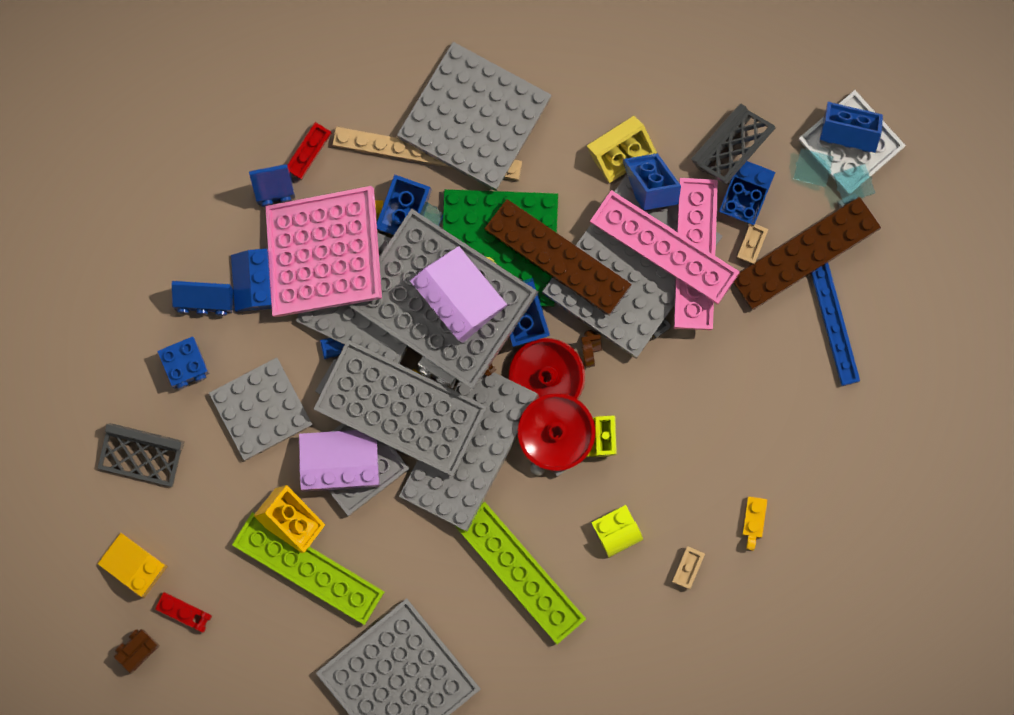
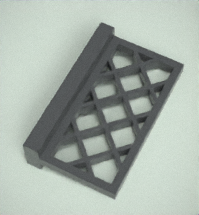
M740 103L691 160L698 170L705 171L727 184L776 127L752 113L746 106ZM751 118L754 119V124L745 126ZM768 127L764 132L758 133V128ZM754 129V135L745 137V131ZM738 133H741V138L733 140ZM754 140L752 146L745 147V142ZM742 143V149L733 151V145ZM729 146V152L720 154L725 147ZM742 154L738 161L733 162V156ZM729 157V163L720 164V159ZM716 160L717 166L709 168L708 166ZM729 168V172L723 177L721 170Z
M113 423L106 425V434L97 469L173 487L185 441ZM110 436L116 437L121 443L120 446L113 450L108 444ZM131 441L136 442L140 449L133 454H130L125 446ZM149 446L155 447L158 455L149 459L144 451ZM123 447L128 457L119 462L114 452ZM168 450L176 452L175 460L169 464L163 456ZM142 452L147 461L138 466L133 456ZM111 454L117 464L112 467L104 466L105 457ZM160 456L166 466L157 471L151 461ZM129 458L135 466V469L130 472L125 471L121 463ZM149 463L154 472L149 476L143 475L139 469ZM168 468L171 473L170 481L162 480L158 473Z

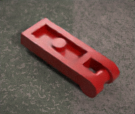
M163 592L155 610L202 633L206 630L205 625L207 621H210L212 615L166 592ZM196 615L201 616L198 623L194 622Z

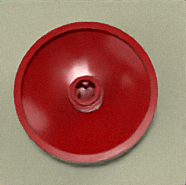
M541 338L525 344L515 354L509 369V380L537 393L538 397L550 393H563L579 399L585 384V369L580 356L570 345L554 338Z
M550 393L538 397L523 411L518 424V439L522 451L535 465L547 470L561 471L578 465L590 453L595 440V424L591 413L581 401L567 394Z

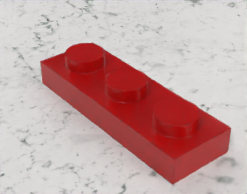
M317 122L314 123L287 165L290 174L300 180L303 179L332 134L330 130Z

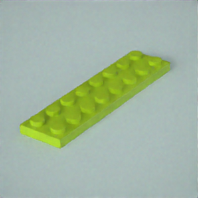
M486 502L481 504L468 531L456 526L457 530L556 644H559L586 620L583 614Z
M251 513L232 546L361 624L365 625L385 593L383 590L310 546L304 553L299 552L268 531L254 517L255 513Z

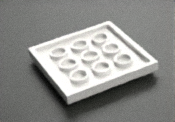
M856 90L839 103L840 105L875 112ZM824 117L798 139L848 196L906 146L884 121L882 122V133L876 153L864 152L861 149L852 147L847 148L840 144L826 143L820 140Z

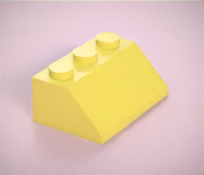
M632 116L587 145L593 160L609 183L626 173L623 159L657 153L644 125L635 116Z

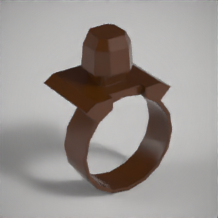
M588 330L585 332L584 337H581L586 368L595 367L593 352L602 350L600 334L595 335L594 331Z

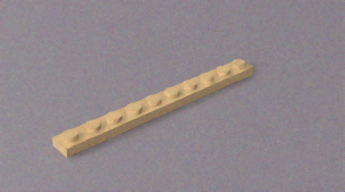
M336 127L333 147L452 168L399 138ZM514 160L504 178L519 181L522 161Z

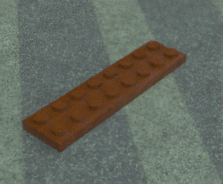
M859 196L740 272L734 284L753 311L880 230L881 226Z
M506 199L484 228L487 233L608 316L611 315L632 286L631 283L508 199Z

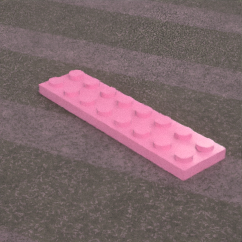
M679 178L681 191L678 203L677 232L715 256L718 180ZM675 278L674 329L712 331L714 302Z
M612 190L590 220L592 225L718 305L740 274V271Z

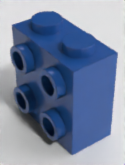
M193 336L157 351L171 386L174 389H183L188 386L189 382L194 380L196 382L206 379V375L210 374L196 339Z

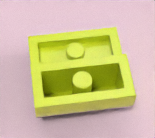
M597 416L593 418L595 440L587 457L616 456L615 416Z
M626 505L591 522L608 558L643 541L641 532Z

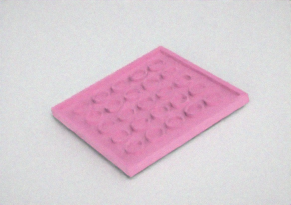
M372 186L265 206L272 316L281 317L382 299L375 195Z

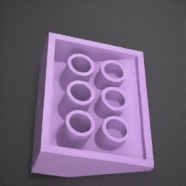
M459 246L423 269L410 280L449 330L462 343L507 306L506 302Z
M358 430L299 434L302 492L380 487L376 439Z

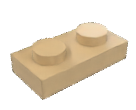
M750 224L737 259L752 265L755 264L769 229L757 224Z
M687 546L672 582L690 590L705 553Z

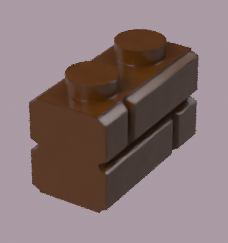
M136 629L129 636L131 640L126 645L122 643L115 650L117 654L114 658L131 674L160 646L144 629L140 631Z

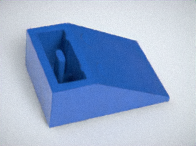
M747 161L732 177L719 212L755 225L775 171Z

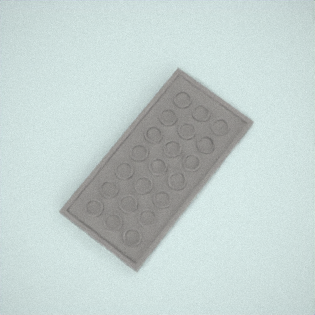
M347 339L314 410L454 477L487 406Z
M495 372L490 376L484 374L474 390L459 381L455 389L456 392L487 406L454 477L418 460L399 495L400 498L465 531H468L518 436V424L523 411L539 396L537 393Z

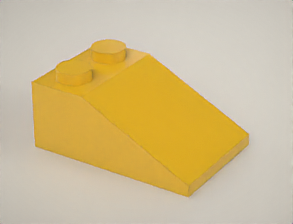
M287 485L275 488L254 514V517L268 531L301 553L308 549L325 526L318 516Z
M123 533L119 534L98 563V565L143 598L147 596L168 567Z

